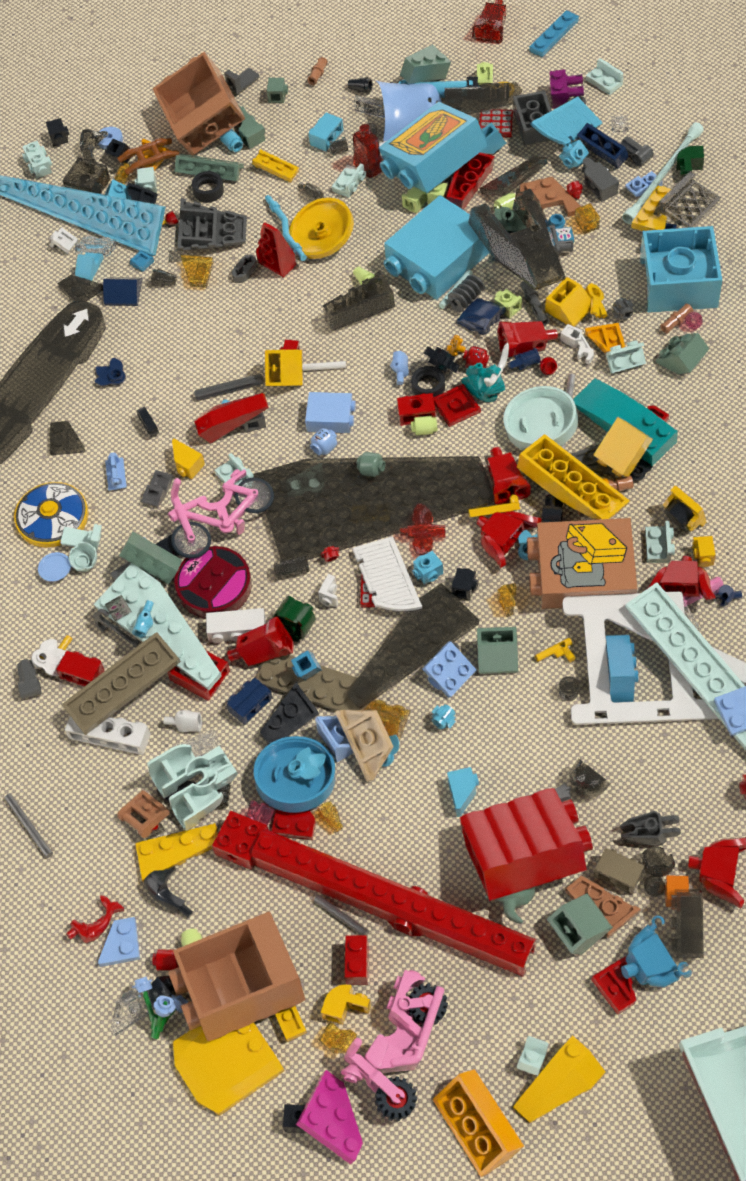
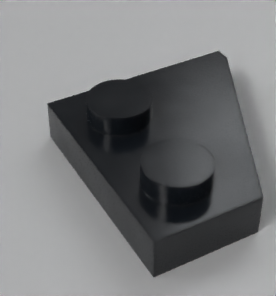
M130 182L127 183L126 190L129 200L150 204L156 203L158 193Z

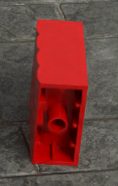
M555 788L544 789L529 796L515 798L508 803H500L484 810L473 811L459 818L465 847L489 901L587 870L584 852L593 850L590 834L585 825L575 828L574 824L579 823L575 805L571 799L561 802Z

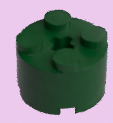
M287 596L272 616V618L278 617L294 642H298L299 639L304 640L316 621L315 615L312 612L314 610L313 607L308 603L303 604L291 596Z

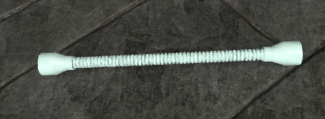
M695 122L691 125L685 140L639 200L624 212L622 219L625 223L632 224L643 204L677 161L678 153L683 148L688 147L694 139H697L703 133L704 128L700 123Z

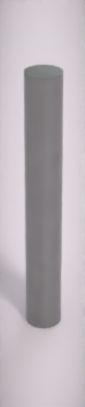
M320 895L315 897L314 902L360 935H367L369 930Z

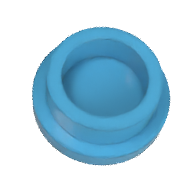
M553 214L548 220V225H555V229L563 228L565 226V219L560 214Z

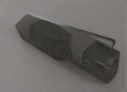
M516 82L485 83L478 85V87L445 88V105L469 115L512 106L513 96L520 95L523 90Z

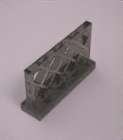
M689 172L659 201L653 214L657 217L663 214L683 228H691L720 201L721 197L693 180L695 174ZM677 203H683L684 206H678Z

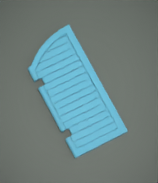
M576 97L532 121L530 125L545 137L565 146L571 140L577 139V134L586 123L596 128L602 124V121L579 97Z

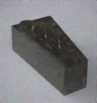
M380 271L375 273V277L370 280L367 278L362 281V285L357 288H350L344 296L339 295L323 305L325 321L331 331L395 307L393 290Z

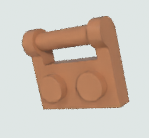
M142 790L118 811L117 817L121 821H126L138 831L140 836L146 838L150 835L151 830L167 817L170 812L168 808ZM135 811L147 821L142 824L131 813Z

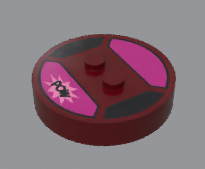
M210 546L204 555L192 559L185 558L181 562L175 574V589L179 601L188 612L195 616L206 618V613L239 610L250 596L252 578L247 562L239 553L227 547ZM204 548L198 549V550L192 552L191 554L199 553V552H201Z

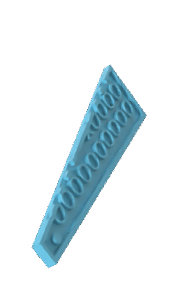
M0 175L1 196L139 251L141 250L149 255H156L166 206Z

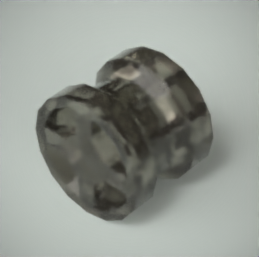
M571 676L562 678L559 683L560 697L565 701L575 700L579 694V682Z

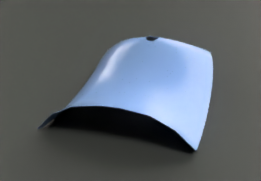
M376 81L381 88L385 111L383 141H388L436 104V101L442 103L435 86L429 83L397 84Z

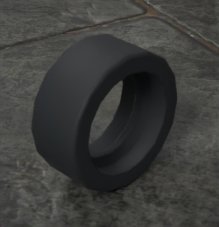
M204 171L197 174L192 180V191L198 201L211 203L218 200L224 193L222 178L216 172ZM206 183L217 185L209 191L199 189L200 186Z
M424 366L418 368L411 377L414 395L433 393V397L445 391V375L437 367ZM425 378H434L439 381V384L432 389H424L418 385V382Z

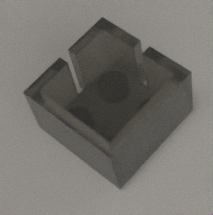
M78 157L62 181L66 188L101 194V189H105L110 181V176L106 165Z

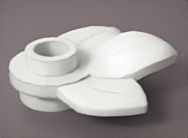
M49 639L42 642L40 649L34 651L31 660L35 667L43 668L48 675L59 676L56 669L66 651L57 648V640Z

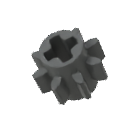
M620 298L613 303L612 308L614 311L612 314L616 319L627 320L633 315L634 310L632 307L634 304L630 299Z

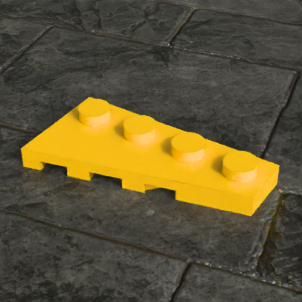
M658 185L632 221L631 228L640 231L665 229L673 189Z
M216 823L135 843L143 883L147 875L154 870H165L172 866L181 865L187 859L193 856L197 857L213 849L212 844L218 835Z

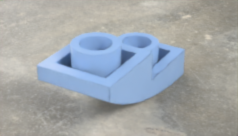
M651 171L642 178L637 176L627 183L625 187L636 197L642 196L657 175ZM661 180V182L658 185L662 186L663 181Z

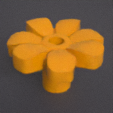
M454 335L450 341L451 345H447L446 350L449 351L448 353L454 357L458 355V352L464 353L466 347L461 345L463 339L458 335Z

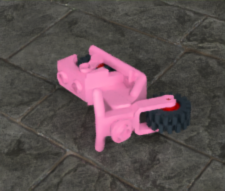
M404 970L402 977L397 976L393 987L397 989L395 997L390 996L386 1007L390 1009L389 1021L397 1027L395 1033L386 1037L379 1034L364 1058L356 1054L362 1045V1040L360 1038L354 1039L344 1055V1060L350 1065L341 1070V1074L344 1075V1079L348 1082L356 1083L364 1078L367 1085L376 1093L375 1106L377 1105L378 1113L381 1112L383 1118L388 1117L389 1121L395 1119L396 1122L407 1118L415 1108L417 1096H415L416 1090L412 1088L413 1084L411 1082L409 1084L406 1082L407 1079L403 1078L401 1080L398 1076L394 1079L392 1077L387 1078L382 1073L416 1069L423 1057L433 1024L436 1025L442 1020L448 1007V1002H446L447 996H443L445 989L437 985L432 987L431 983H427L424 986L425 977L413 970ZM413 989L409 997L405 996L409 990Z

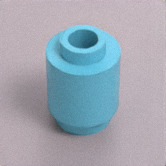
M232 129L220 137L221 142L230 151L238 152L243 147L242 139Z

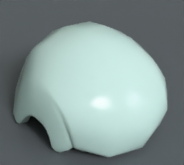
M79 542L76 547L70 550L68 560L71 567L76 571L87 572L96 565L98 556L93 545L88 542Z

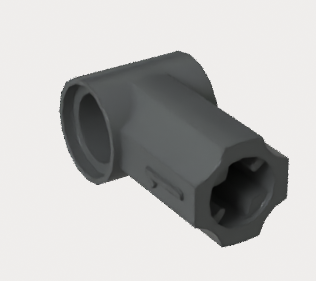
M626 136L620 143L626 147L628 155L632 157L633 162L637 166L643 165L654 156V152L649 145L642 146L631 137Z
M20 660L17 668L20 680L18 688L21 698L25 699L41 695L40 682L32 660Z

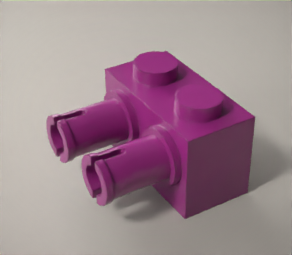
M565 69L549 71L553 109L567 103L570 97L584 96L583 85L569 87L571 85L583 84L582 74L568 76Z

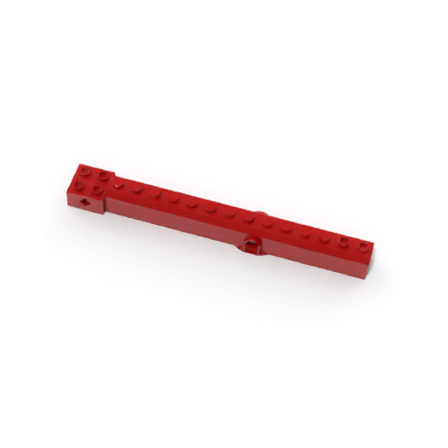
M231 810L212 844L214 853L218 857L250 870L256 866L388 921L395 930L412 937H428L522 977L526 973L525 965L530 953L534 954L536 949L535 938L431 897L420 887L411 886L409 888L271 832L266 824Z

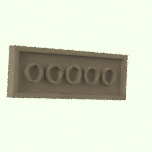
M156 632L61 705L86 735L181 661L158 632Z
M291 655L264 661L256 677L268 689L285 695L289 693L297 682L312 704L334 712L337 710H369L378 691V684L321 665L322 671L304 680L297 677L292 669L294 665L291 660L296 657Z

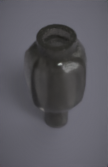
M299 183L298 188L302 190V194L310 201L324 198V194L318 186L311 183Z

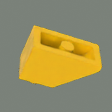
M174 438L172 446L177 472L182 477L186 476L192 480L205 465L203 455Z

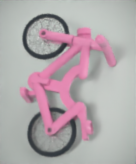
M237 469L230 475L231 479L223 483L222 490L225 495L220 501L209 503L206 496H200L190 502L181 504L178 496L181 480L179 478L174 479L171 488V503L174 509L167 514L171 521L179 520L181 524L173 531L171 537V544L175 552L182 557L192 559L204 555L210 548L211 535L207 528L199 523L189 522L188 519L219 527L223 533L232 532L235 525L238 535L242 534L245 528V521L240 518L245 512L261 513L272 505L274 492L270 484L260 478H248L239 485H235L237 481L246 476L245 469L241 472ZM235 495L238 507L228 516L226 506L230 503L232 496ZM197 506L202 510H217L220 520L188 510Z

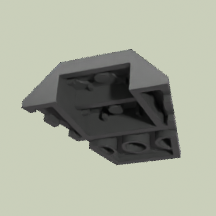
M181 198L177 251L213 249L246 244L247 216L227 210L222 212L217 210L216 207L201 206V203L194 201L193 204Z

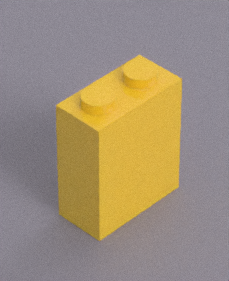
M617 417L593 455L598 458L597 462L602 466L607 467L608 465L613 468L611 472L615 475L629 477L653 439L627 421Z

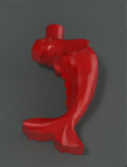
M100 895L101 903L106 909V914L92 924L79 923L75 919L72 920L70 923L71 929L66 935L71 940L78 935L86 944L93 942L106 930L113 914L124 911V907L118 902H110L105 895Z

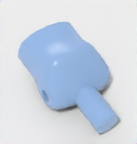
M396 351L393 353L390 367L397 373V384L403 385L404 377H407L409 373L408 356L402 351Z

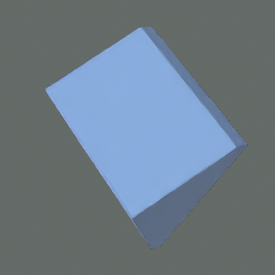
M337 716L316 717L317 731L337 762L354 753Z

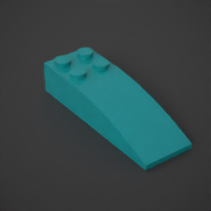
M596 378L573 398L576 409L608 432L617 417L651 437L653 440L641 457L651 466L658 462L677 443L678 431L636 400Z

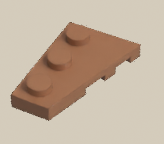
M582 875L565 890L573 900L584 894H589L613 927L605 934L608 938L641 911L637 906H632L623 901L624 899L612 895L605 891L603 887Z

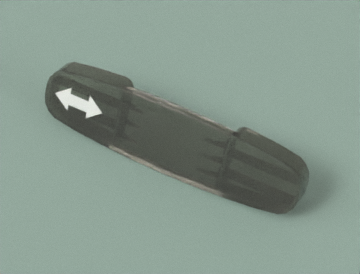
M82 300L69 303L37 335L1 379L0 464L10 457L30 436L33 431L32 422L56 395L76 366L85 363L94 351L106 329L103 313L98 306Z

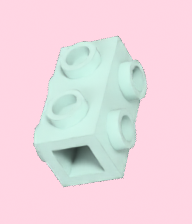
M38 141L22 146L24 150L22 156L25 163H29L27 165L31 174L34 173L38 179L52 173L50 168L52 162L49 156H45L47 153L44 146H40Z

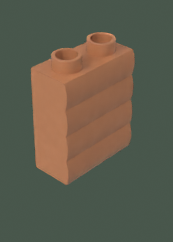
M205 51L192 58L186 65L172 75L165 77L161 83L152 88L177 140L191 155H195L245 120L222 73Z
M270 911L173 950L179 967L168 971L177 996L189 992L192 1001L181 1005L190 1031L202 1026L207 1041L220 1038L233 1030L246 1027L256 1020L267 1018L306 1000L297 971Z

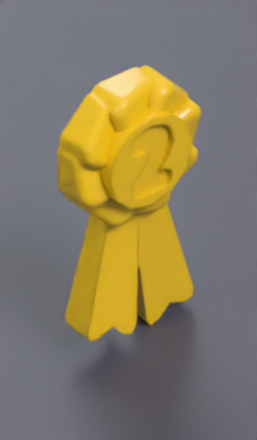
M590 283L585 288V291L591 298L590 313L598 318L602 317L605 319L608 314L602 303L604 294L597 285Z

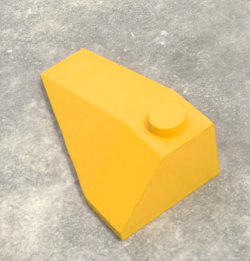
M572 1035L515 1103L513 1109L527 1122L531 1123L565 1102L573 1100L574 1097L583 1092L591 1090L606 1071L591 1051Z

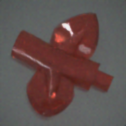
M418 504L413 511L412 521L414 525H408V528H400V536H408V539L414 538L412 545L418 556L425 555L433 549L432 537L445 538V525L432 524L433 515L423 504Z

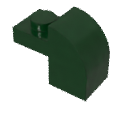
M688 146L678 153L676 170H680V176H683L684 183H690L692 170H703L704 146Z

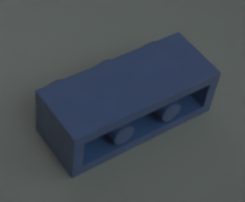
M586 123L577 134L578 140L583 143L586 149L617 169L629 157L626 147L589 123Z

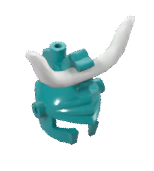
M508 343L505 344L497 366L494 364L489 366V368H483L482 363H476V365L469 366L466 369L468 377L462 378L461 382L477 399L484 402H493L497 400V393L500 394L505 391V384L501 373L508 358Z

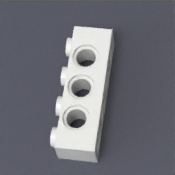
M70 716L65 728L69 739L139 755L144 754L151 735L146 724L142 722H128L124 718L115 719L109 717L85 735ZM126 733H131L129 736L124 737Z

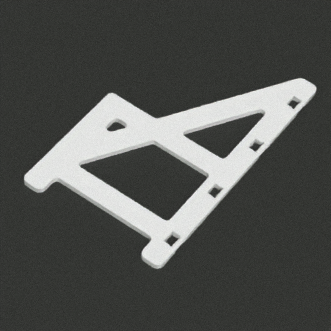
M666 592L685 615L683 594L681 592ZM641 593L567 596L563 599L564 614L566 616H581L584 620L590 703L572 706L571 720L575 725L719 719L703 699L694 698L692 686L670 660L672 700L619 703L611 701L604 622L609 620L653 641L625 607L629 601ZM712 647L741 682L746 685V662ZM657 710H669L670 716H657ZM606 712L607 718L594 719L595 713Z

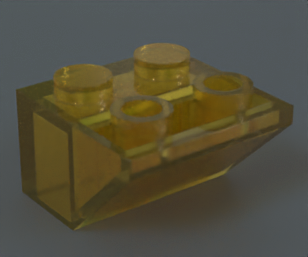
M373 700L364 710H377L388 736L397 735L400 740L410 710L405 709L401 705L392 706L386 704L383 700Z

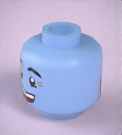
M322 428L312 436L310 447L317 455H328L337 446V435L331 429Z

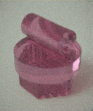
M251 801L246 817L268 826L274 809L269 808L263 802L259 805L256 801Z

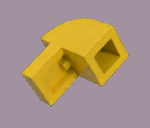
M339 985L327 994L321 1010L322 1019L343 1025L348 1008L369 1014L371 1001L364 994L355 993L353 995L352 985Z

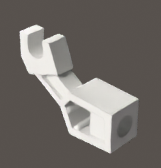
M567 324L560 334V341L573 348L579 347L577 359L580 360L583 356H586L585 363L590 364L594 358V349L590 348L582 334V330Z

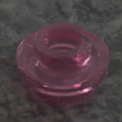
M690 312L685 317L686 326L692 330L698 329L702 325V316L697 312Z

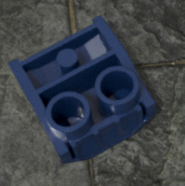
M477 298L462 312L457 319V323L470 331H477L479 334L485 335L490 332V327L494 323L500 321L501 316L506 312V307Z

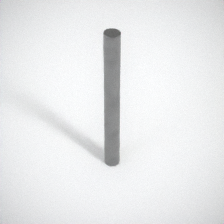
M7 794L4 797L6 802L45 857H51L53 855L51 849L12 794Z

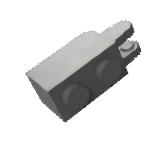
M589 157L584 158L582 172L585 175L584 184L601 202L617 195L618 179L600 162L595 163Z

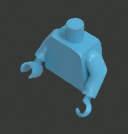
M657 915L653 917L651 926L647 925L633 938L628 947L629 954L625 958L627 965L621 967V972L626 979L635 976L641 985L649 984L650 986L665 988L678 981L681 976L689 978L692 975V971L688 970L683 973V968L689 966V964L681 962L677 967L657 933L654 934L657 928L655 920L660 918L662 925L665 923L664 918Z

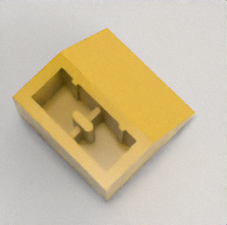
M566 277L546 297L545 312L573 327L591 311V298L581 284L569 277Z
M265 350V386L303 385L302 350Z

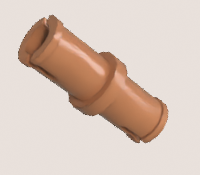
M319 57L316 65L312 67L311 74L307 79L310 85H316L319 77L323 75L324 68L328 63L326 58Z
M685 304L677 312H673L671 317L660 325L662 331L668 334L674 327L681 325L683 320L693 313V308L689 304Z

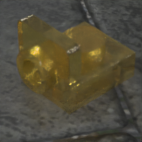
M515 583L505 584L497 589V599L506 617L514 615V606H516L513 598L516 595Z
M328 1023L319 1037V1042L333 1054L346 1053L357 1034L351 1029L340 1030L333 1023Z

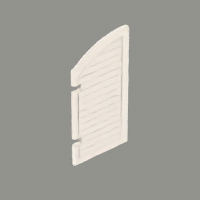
M393 536L352 548L357 562L362 560L364 562L359 564V568L369 593H376V596H372L375 607L391 611L422 609Z

